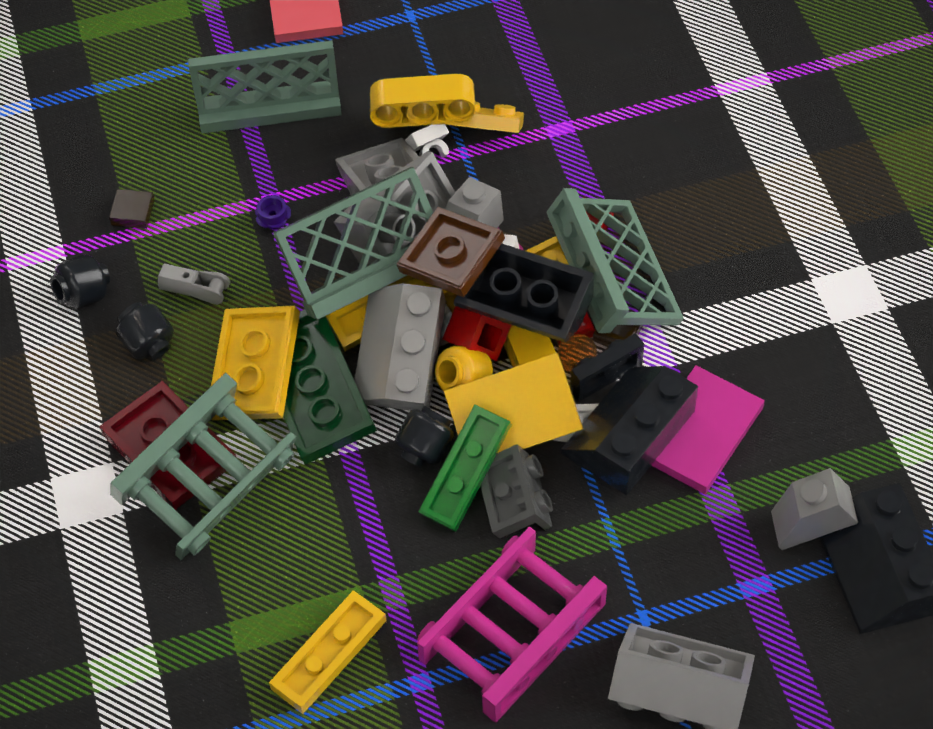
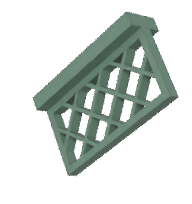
M332 40L188 59L202 134L342 115ZM327 54V57L318 65L308 61L311 56ZM277 60H287L290 62L282 70L272 65ZM249 64L254 67L247 74L236 70L239 65ZM299 67L309 72L303 79H299L291 74ZM213 69L218 71V73L209 79L199 74L198 71ZM263 72L273 76L267 84L256 80ZM226 77L238 81L231 89L220 84ZM318 77L326 80L322 82H314ZM282 82H285V83L291 85V86L278 87ZM247 86L255 89L253 91L242 92ZM211 91L220 94L215 96H207Z
M409 167L273 232L304 300L302 304L309 317L318 320L407 276L399 272L396 264L410 246L408 244L401 248L403 241L406 240L412 243L414 238L406 236L411 218L414 214L425 218L427 222L433 214L414 167ZM408 179L413 191L408 207L390 200L395 185ZM386 189L384 197L376 195ZM368 197L382 202L374 223L356 217L361 201ZM417 202L422 212L415 210ZM388 205L406 211L399 233L381 226ZM352 206L349 214L341 211ZM333 214L348 218L340 240L321 233L326 218ZM354 221L372 228L365 249L346 243ZM318 222L317 225H316L315 231H314V230H311V229H309V228H306V227H308V226H310V225H312V224ZM300 230L313 235L305 257L292 252L286 239L287 236ZM379 231L397 237L392 253L386 256L372 252ZM319 238L338 244L331 266L312 260ZM345 247L363 253L358 269L351 273L337 269ZM370 256L377 259L367 264ZM295 258L304 261L301 270ZM310 264L329 270L324 285L310 292L305 281ZM335 273L343 275V277L333 281Z
M563 188L546 213L568 264L594 273V294L588 311L597 332L611 333L617 325H679L684 317L631 201L580 198L576 189ZM586 211L599 220L597 224L589 219ZM609 212L622 213L627 225L609 214ZM604 223L620 235L619 239H616L602 229L601 225ZM627 239L637 246L640 255L623 244V240ZM599 241L612 249L610 254L602 249ZM618 253L633 264L632 269L614 258V255ZM639 268L648 274L653 284L636 273L637 269ZM613 271L625 279L623 284L616 280ZM629 283L647 294L645 300L627 288ZM653 298L663 305L666 312H661L650 304L651 299ZM626 301L639 309L638 312H628L629 308Z

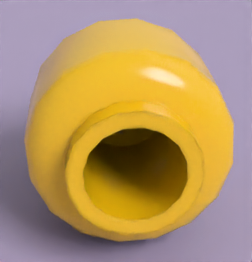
M452 346L445 349L439 355L435 364L436 380L443 392L493 374L492 362L486 353L468 350L464 346Z

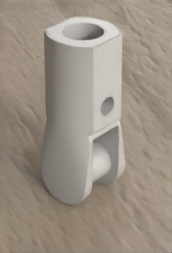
M163 264L158 275V287L160 290L192 296L216 305L223 302L224 296L222 292L230 285V279L222 273L197 271L169 264Z

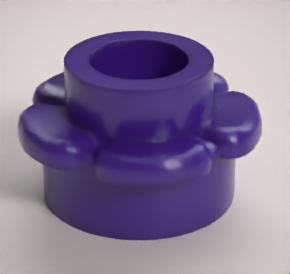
M276 195L266 196L257 204L255 210L256 222L263 228L279 229L291 217V209L281 197Z

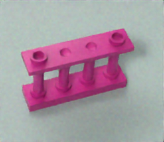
M530 526L520 537L517 535L513 536L505 544L501 556L437 622H429L422 629L417 639L419 661L424 665L438 652L483 688V713L495 723L606 604L607 585L597 577L593 576L585 586L581 584L576 586L534 554L536 531ZM521 565L566 599V606L558 615L554 613L548 615L506 582ZM493 594L497 595L539 628V635L530 645L527 643L521 645L478 611ZM465 623L469 624L511 658V665L502 675L499 673L493 675L450 640Z

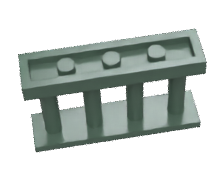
M227 373L221 376L110 483V495L121 506L130 497L133 500L139 499L182 538L177 543L175 555L180 560L189 552L193 555L199 553L211 539L208 533L274 467L280 471L295 455L292 449L296 436L291 431L277 443L235 405L236 399L234 397L237 382ZM215 415H218L220 418L225 416L266 454L251 471L207 432L208 426L206 424ZM187 442L192 445L198 444L239 482L223 499L179 459L180 454L178 451ZM159 469L162 472H170L211 510L195 527L150 487L151 481L149 479Z

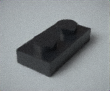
M635 333L624 340L618 339L612 342L605 351L598 355L579 361L571 369L570 389L575 398L581 401L621 378L630 367L642 366L645 345Z

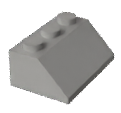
M402 283L385 286L368 295L355 374V382L366 405L409 411L413 409L421 411L424 406L430 408L435 364L438 357L446 298L441 288Z
M630 623L618 651L608 699L617 701L621 707L628 710L638 711L644 708L659 712L663 718L674 722L688 720L702 724L705 729H738L755 655Z

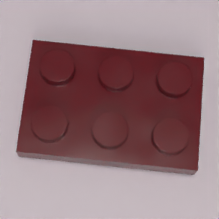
M161 381L99 427L102 435L131 463L189 407ZM208 427L207 432L236 457V454ZM187 442L178 451L180 454L179 459L207 485L226 472L221 465L196 443L192 445ZM159 469L149 479L151 481L150 486L175 510L194 496L168 471L162 472Z

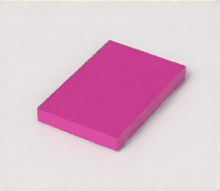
M695 365L686 378L698 386L695 412L651 466L706 495L762 411L765 400Z

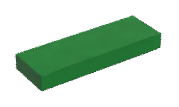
M474 405L418 512L456 532L511 428V422Z

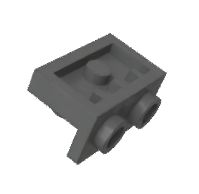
M518 444L496 454L480 485L492 533L498 538H502L534 523L544 530L552 527L549 515L553 511L552 502L547 492L542 489L540 477H543L542 466L534 454L529 455Z

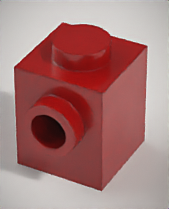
M455 306L442 340L457 346H464L468 350L486 353L490 359L497 361L511 325Z

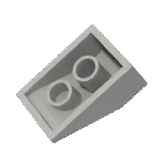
M399 138L337 158L335 161L350 195H353L386 179L419 156L403 138Z
M425 152L390 175L393 176L409 167H414L433 213L437 207L445 209L448 200L455 194V190L433 152ZM408 179L395 185L390 199L407 207L413 194ZM386 189L376 195L384 197ZM370 197L362 200L356 217L374 223L382 202ZM417 202L415 210L422 212ZM388 205L381 226L399 233L406 211ZM352 206L348 207L344 212L349 214ZM413 214L406 236L415 239L426 224L425 218ZM339 216L334 221V224L342 235L348 218ZM354 221L346 243L365 249L372 228ZM379 231L372 252L381 256L392 253L397 237ZM404 240L401 248L411 242ZM351 249L360 264L363 253ZM370 256L367 264L377 259Z

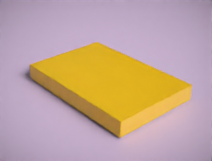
M296 306L232 308L224 310L211 386L227 373L237 382L234 397L236 399L235 405L251 419H283L300 311ZM215 415L211 420L228 419L225 416L220 418L218 415Z
M554 353L444 391L458 435L474 405L511 422L512 426L498 453L516 444L522 449H526L584 429L559 353Z

